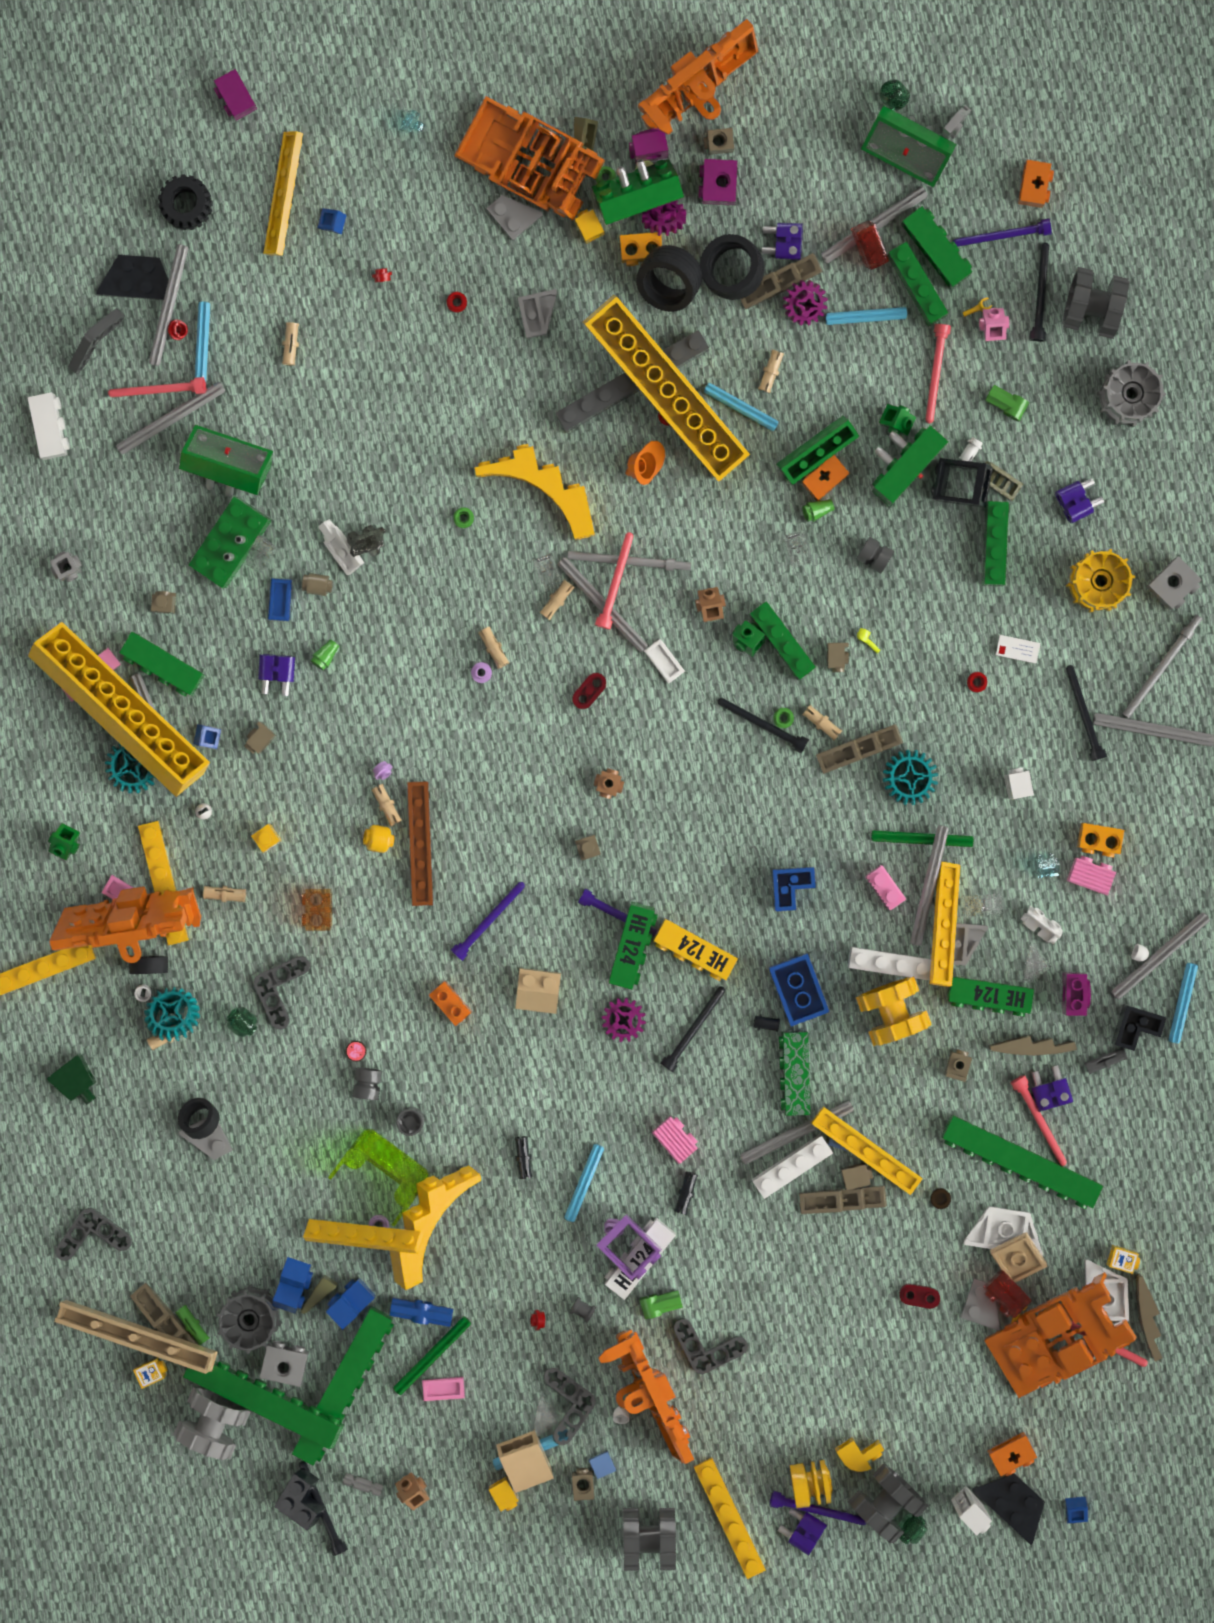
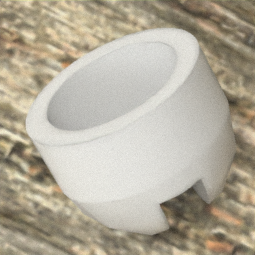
M201 803L196 807L195 814L199 819L205 820L212 815V808L206 803ZM207 807L208 811L199 815L198 812Z
M1136 944L1131 958L1139 962L1146 960L1149 956L1148 949L1143 945Z
M142 984L136 988L134 995L138 1001L146 1002L150 999L152 991L148 985ZM143 988L146 989L145 997L141 996Z
M618 1406L614 1410L613 1421L618 1424L629 1422V1412L625 1408L623 1409Z

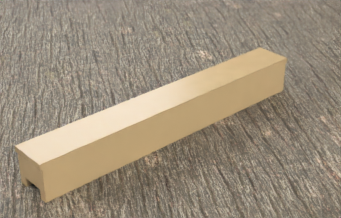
M68 1300L60 1302L58 1316L54 1321L56 1323L205 1374L212 1372L218 1351Z

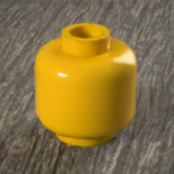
M371 825L369 829H365L363 845H366L367 850L385 853L389 847H393L394 835H391L389 827Z

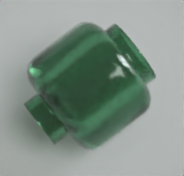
M894 79L886 81L882 85L879 96L889 109L897 111L907 105L910 99V92L901 81Z
M245 1007L234 1008L226 1018L228 1029L240 1038L246 1035L251 1036L257 1029V1017Z
M906 1514L898 1524L904 1532L899 1539L907 1545L909 1543L917 1544L927 1532L926 1520L921 1516L915 1517L913 1514Z

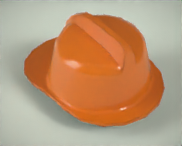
M654 440L647 443L641 451L633 453L628 459L625 474L636 479L642 485L649 484L664 464V446L659 441Z

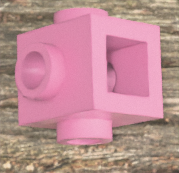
M991 308L983 310L982 318H979V329L984 332L985 341L1006 340L1009 316H1005L1004 309Z

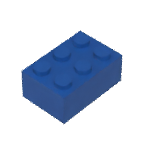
M807 953L768 967L790 1026L830 1012Z

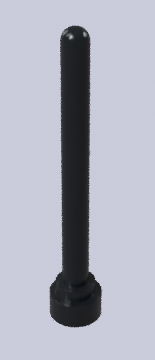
M1047 242L1041 245L1035 324L1029 334V340L1036 342L1046 341L1043 316L1049 257V244Z
M1068 665L1066 672L1092 748L1089 754L1091 761L1107 757L1106 751L1102 748V745L1099 746L1075 669L1072 665Z
M724 698L718 699V705L791 743L792 747L795 748L794 750L802 754L809 741L806 737H795Z
M723 986L717 988L672 1054L664 1057L660 1062L671 1072L676 1070L678 1067L677 1063L679 1062L678 1058L725 993Z
M300 1461L299 1468H305L310 1472L307 1463ZM315 1486L311 1496L325 1507L317 1486ZM325 1508L321 1519L331 1540L330 1551L333 1556L345 1552L348 1548L345 1541L342 1542V1539L338 1538Z

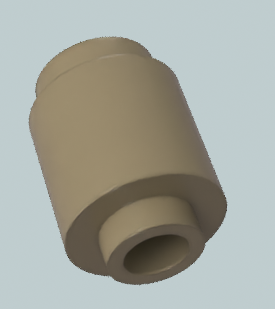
M309 573V575L304 574L302 591H307V594L327 596L328 592H332L333 581L330 580L329 576Z

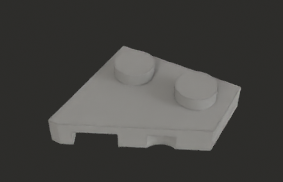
M966 105L961 108L945 126L941 136L946 139L950 137L954 139L961 131L963 126L961 123L972 110Z
M503 195L486 208L513 241L543 216L542 212Z
M556 289L518 297L527 339L547 335L557 296Z
M956 923L953 965H967L971 955L988 930L987 925Z
M205 1118V1119H203V1120H201V1121H199V1122H197V1123H195V1124H193V1125H191V1126H189V1127H190V1128L199 1127L200 1125H202V1124L205 1122V1120H206L207 1118ZM218 1123L217 1128L211 1135L203 1139H192L182 1130L179 1131L183 1138L213 1160L233 1151L220 1123Z
M973 1278L960 1317L999 1331L994 1285Z

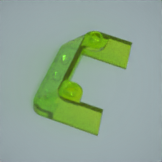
M365 1129L360 1133L328 1178L331 1180L343 1164L351 1169L360 1168L366 1160L400 1184L394 1193V1199L403 1208L391 1224L395 1227L403 1216L402 1212L406 1211L418 1196L416 1184L429 1177V1172L424 1166L373 1129Z

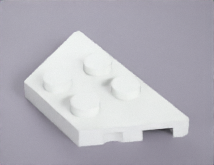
M988 1206L963 1243L964 1245L993 1249L1027 1232L1043 1256L1031 1214L1018 1210Z
M1085 1260V1286L1090 1284L1094 1277L1105 1272L1107 1276L1103 1283L1110 1293L1111 1302L1102 1307L1107 1312L1114 1326L1121 1323L1124 1319L1128 1322V1279L1092 1261Z

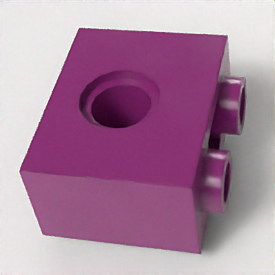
M659 128L633 135L632 142H629L630 158L635 159V164L640 159L643 161H655L668 158L666 134L660 131Z
M704 159V165H700L699 177L703 178V186H699L698 198H702V204L735 205L737 160ZM719 178H724L728 184L720 187L716 181Z
M1062 972V1014L1066 1016H1087V1008H1090L1091 986L1090 980L1087 979V974Z

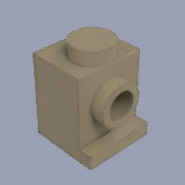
M158 591L152 594V612L175 614L176 593Z
M827 643V669H832L833 673L844 672L845 664L849 663V653L845 652V648L849 647V643Z
M260 721L257 723L259 728H254L247 735L248 740L244 745L252 754L255 752L260 754L277 736Z
M595 835L575 841L581 860L601 854Z
M957 1049L956 1052L951 1051L944 1075L966 1082L972 1058L968 1056L969 1052ZM958 1061H961L963 1063V1067L961 1069L956 1068V1063Z

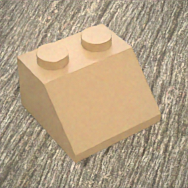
M520 968L515 1009L556 1014L561 973Z

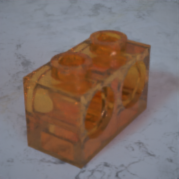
M305 889V893H302V906H305V914H302V926H306V931H331L332 889ZM313 894L321 895L322 902L320 905L312 903L311 898ZM314 914L322 917L321 925L315 926L312 923L311 919Z

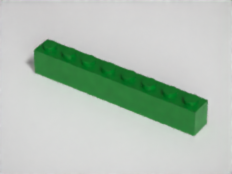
M952 1114L941 1135L945 1139V1144L953 1148L958 1145L964 1148V1153L972 1157L977 1154L983 1157L981 1161L993 1166L994 1163L1001 1165L1000 1170L1008 1174L1016 1172L1020 1174L1019 1178L1023 1181L1030 1183L1033 1180L1039 1183L1037 1187L1047 1192L1052 1189L1057 1192L1056 1196L1068 1201V1198L1076 1200L1075 1205L1083 1209H1087V1207L1094 1208L1103 1189V1185L1060 1166L1051 1160Z
M371 1306L317 1408L322 1410V1414L336 1416L340 1419V1423H342L345 1417L342 1414L344 1408H350L355 1398L352 1396L355 1388L359 1390L365 1380L362 1378L364 1371H370L374 1363L372 1359L374 1353L377 1352L379 1354L384 1345V1342L381 1341L385 1334L389 1336L394 1326L391 1323L393 1317ZM301 1436L292 1455L314 1466L316 1461H321L326 1451L322 1450L323 1446Z
M215 1361L212 1372L206 1374L190 1368L186 1369L183 1378L329 1450L334 1448L344 1427V1424L340 1423L338 1417L333 1415L326 1416L321 1413V1409L315 1406L308 1407L303 1404V1400L297 1397L290 1398L284 1395L285 1392L279 1388L274 1387V1389L266 1386L267 1383L257 1378L253 1380L248 1377V1373L242 1370L235 1371L224 1361Z

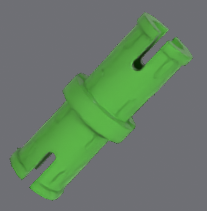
M187 1305L175 1312L186 1326L185 1330L191 1333L198 1345L203 1344L210 1338L199 1324V1319H195Z

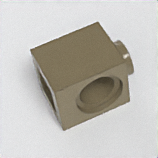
M732 128L707 131V137H704V148L709 149V155L734 152ZM720 137L724 140V144L716 146L713 140Z
M865 1163L841 1168L846 1190L871 1185L870 1179H873L871 1167H866Z
M588 1468L576 1469V1472H572L574 1501L593 1500L595 1497L593 1471H588ZM585 1479L589 1482V1485L586 1488H581L577 1482Z

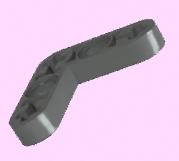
M116 308L91 327L83 336L68 368L75 374L80 373L88 363L97 343L118 327L125 314Z
M304 956L296 957L265 971L254 979V987L271 1024L276 1029H284L290 1023V1016L276 987L309 971L310 961ZM298 960L306 962L304 971L297 969L293 971L296 975L292 976L291 969L287 965L291 963V967H294L298 964ZM284 968L287 970L288 977L285 980H280L277 977L278 969ZM260 977L269 980V983H267L266 986L268 990L273 988L274 992H269L264 996L262 995V992H265V989L263 986L259 987L258 983L260 982ZM273 995L277 998L278 1004L275 1007L267 1005L266 999L268 996ZM280 1006L282 1010L278 1012L281 1017L285 1016L286 1018L283 1026L280 1023H275V1020L278 1019L276 1013L273 1015L270 1013V1011L276 1010Z
M87 1208L80 1213L58 1244L56 1256L62 1261L70 1260L90 1232H93L119 1251H125L130 1248L133 1239L128 1232L93 1208ZM85 1213H92V1218L95 1221H98L99 1218L102 1219V1221L97 1225L96 1229L93 1227L96 1223H94L93 1221H85ZM102 1224H109L112 1231L109 1235H104L101 1232ZM80 1229L83 1232L82 1239H74L72 1231ZM117 1230L119 1231L117 1236L119 1238H123L125 1236L127 1238L126 1242L128 1243V1245L124 1244L123 1246H120V1241L117 1238H114L113 1241L110 1240V1238L115 1234V1231ZM68 1238L71 1243L77 1244L75 1248L72 1245L68 1250L70 1255L66 1254L63 1256L60 1248H65L69 1244L66 1241Z
M679 1318L674 1323L675 1334L692 1368L698 1374H706L740 1357L747 1351V1341L741 1336H735L705 1351L692 1323L687 1318ZM681 1322L684 1325H689L686 1328L689 1335L691 1333L694 1334V1336L687 1337L684 1341L681 1339L685 1337L683 1331L677 1330ZM691 1340L698 1343L697 1350L693 1352L689 1351L686 1347V1344ZM735 1341L744 1343L741 1351L734 1349L731 1351L734 1355L729 1356L726 1345L732 1348L735 1346ZM719 1349L726 1353L725 1359L721 1361L716 1360L714 1357L715 1351ZM711 1354L714 1365L711 1366V1362H708L703 1370L701 1367H696L699 1359L704 1362L709 1359L706 1355Z
M550 1368L543 1374L544 1383L572 1403L553 1432L554 1442L558 1445H566L572 1440L594 1408L596 1399L592 1393L557 1368ZM556 1372V1378L560 1381H562L563 1378L566 1379L561 1384L559 1389L556 1387L559 1385V1383H557L556 1381H548L550 1379L548 1373L552 1374ZM571 1383L575 1387L573 1395L565 1394L564 1386ZM589 1396L591 1405L584 1406L582 1411L586 1413L583 1415L580 1410L575 1409V1406L577 1405L580 1408L583 1404L581 1398ZM571 1413L579 1415L580 1421L578 1424L573 1425L569 1422V1415ZM565 1422V1424L568 1427L573 1428L574 1430L573 1432H571V1430H568L566 1432L565 1436L567 1437V1440L562 1439L561 1441H559V1435L557 1433L558 1431L563 1432L566 1427L563 1426V1423Z

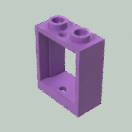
M627 1214L596 1245L631 1281L635 1277L639 1280L646 1273L645 1267L650 1262L653 1265L661 1257L659 1252L662 1250ZM627 1225L654 1250L634 1271L608 1247Z

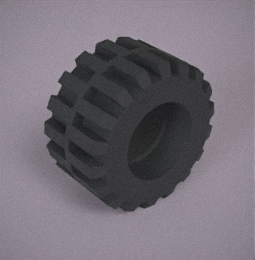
M185 174L180 175L181 177L179 178L174 176L172 181L169 182L167 180L165 182L166 186L161 187V195H158V200L160 201L158 206L162 215L169 224H172L175 228L179 227L181 230H186V228L194 230L195 226L201 227V223L203 221L207 222L209 219L207 216L208 214L211 215L212 212L211 206H213V201L211 200L210 192L202 181L195 179L194 176L189 175V177H186ZM183 192H192L197 197L195 208L188 213H179L174 208L176 197Z

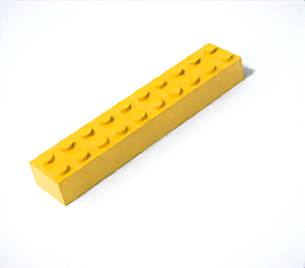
M612 295L582 322L718 482L750 455L617 296Z
M63 622L33 643L28 657L175 797L204 775L210 762Z

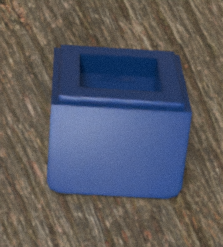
M322 208L317 228L342 234L346 214L339 210Z
M197 724L193 744L217 749L221 729Z
M1086 1497L1065 1498L1067 1524L1088 1522Z

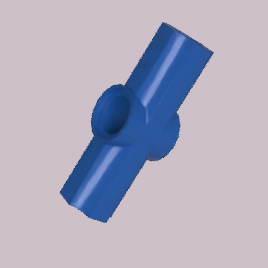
M393 1297L389 1316L410 1319L411 1322L427 1325L431 1323L450 1327L454 1309L432 1305L428 1301L423 1303L422 1300L410 1301Z

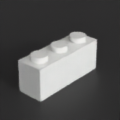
M52 392L28 397L40 458L47 460L66 456L70 446L68 438H64L63 435L65 422L63 417L59 416L58 410L61 409L59 397H56Z

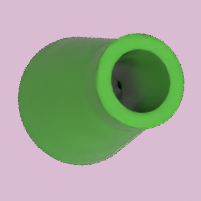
M831 499L807 502L806 505L802 506L803 515L807 522H814L827 513L834 511V504Z
M329 639L325 645L312 655L313 658L310 661L321 670H324L326 667L328 668L339 645Z

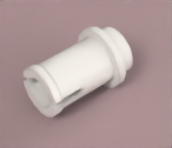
M974 437L967 441L969 442L961 456H959V459L962 461L972 462L978 450L982 449L983 443Z

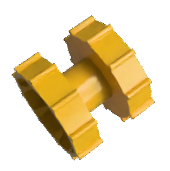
M1112 549L1095 553L1092 550L1089 554H1084L1082 560L1076 563L1075 566L1072 565L1070 567L1072 571L1069 583L1066 584L1074 598L1073 603H1078L1082 607L1089 609V613L1104 609L1111 611L1117 608L1118 603L1123 601L1125 597L1131 596L1129 591L1135 575H1132L1127 564L1128 559H1123L1113 553ZM1097 576H1102L1105 579L1103 587L1095 583Z
M914 976L890 982L855 997L861 1012L878 1008L884 1024L868 1031L873 1046L895 1042L928 1029L932 1025L927 1010L912 1014L908 1013L904 998L914 995L919 991Z

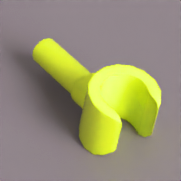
M860 628L857 638L869 645L878 654L880 649L868 639L871 632Z

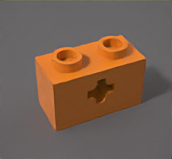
M1033 160L1025 162L1018 204L1043 208L1045 203L1049 202L1051 191L1047 190L1048 182L1052 183L1054 170H1051V163ZM1035 180H1039L1038 184H1040V186L1038 189L1035 188V184H1033Z
M833 455L815 471H811L804 476L801 484L816 501H819L850 473ZM820 472L823 474L827 472L829 474L827 477L828 481L825 479L821 481L819 479L821 476Z
M446 981L429 994L430 998L455 1026L472 1013V1010Z
M1024 1432L987 1450L1000 1476L1012 1475L1016 1472V1468L1022 1465L1023 1467L1029 1466L1037 1458ZM1011 1452H1014V1453L1016 1454V1459H1015V1460H1013L1012 1458H1010V1457H1011V1455H1010Z

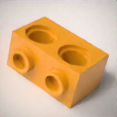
M658 232L620 235L622 263H626V266L639 265V262H643L649 254L646 250L648 245L654 244L657 248L662 246L661 235L658 236ZM634 246L637 249V253L635 255H628L625 251L626 248Z
M1081 823L1077 847L1082 848L1084 853L1094 854V850L1102 851V856L1114 858L1115 854H1121L1125 830ZM1088 833H1092L1095 836V841L1091 845H1088L1085 841ZM1110 836L1115 839V845L1112 848H1108L1105 843L1106 839Z

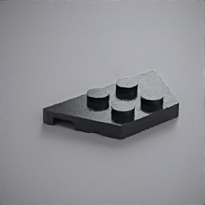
M118 255L96 294L99 296L164 300L169 278L161 259L158 257Z
M1015 1473L972 1489L977 1496L1032 1545L1045 1501Z

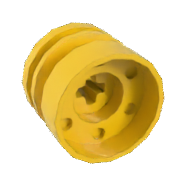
M819 1460L820 1470H816L815 1462L812 1461L809 1472H806L803 1463L790 1465L796 1508L810 1507V1497L815 1496L818 1505H821L820 1495L825 1496L826 1504L831 1503L833 1490L830 1471L825 1464V1460Z

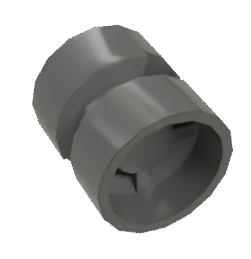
M869 537L856 559L865 565L871 564V568L881 574L895 551L887 546L881 547L880 542Z
M357 1067L354 1078L357 1084L353 1085L352 1097L379 1100L380 1088L377 1084L381 1083L382 1071Z
M408 1107L400 1112L396 1125L402 1134L413 1136L421 1131L425 1118L420 1109Z

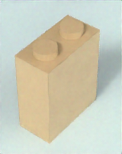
M535 1430L496 1445L499 1459L515 1493L554 1479L551 1465Z

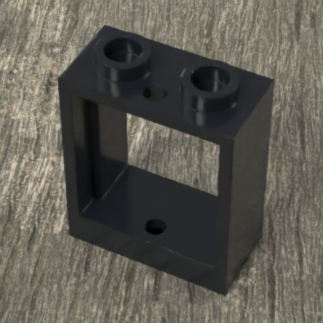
M940 458L939 463L935 467V474L937 476L931 490L932 499L938 502L986 508L993 467L986 463ZM950 467L977 470L972 499L945 496Z

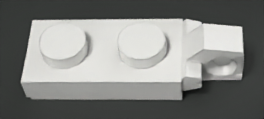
M330 519L318 526L324 535L325 541L323 543L346 575L352 574L364 564V561L342 531Z

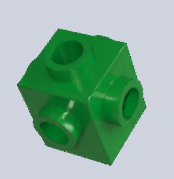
M887 404L879 423L888 428V433L896 432L898 435L908 436L916 417L910 414V409L905 406L899 405L897 407Z
M745 620L742 625L738 624L732 632L734 647L740 652H746L751 657L765 643V634L761 632L760 627L755 623L750 624Z
M61 823L57 831H53L49 837L48 842L51 844L48 852L67 861L71 854L75 855L80 844L77 841L80 832Z

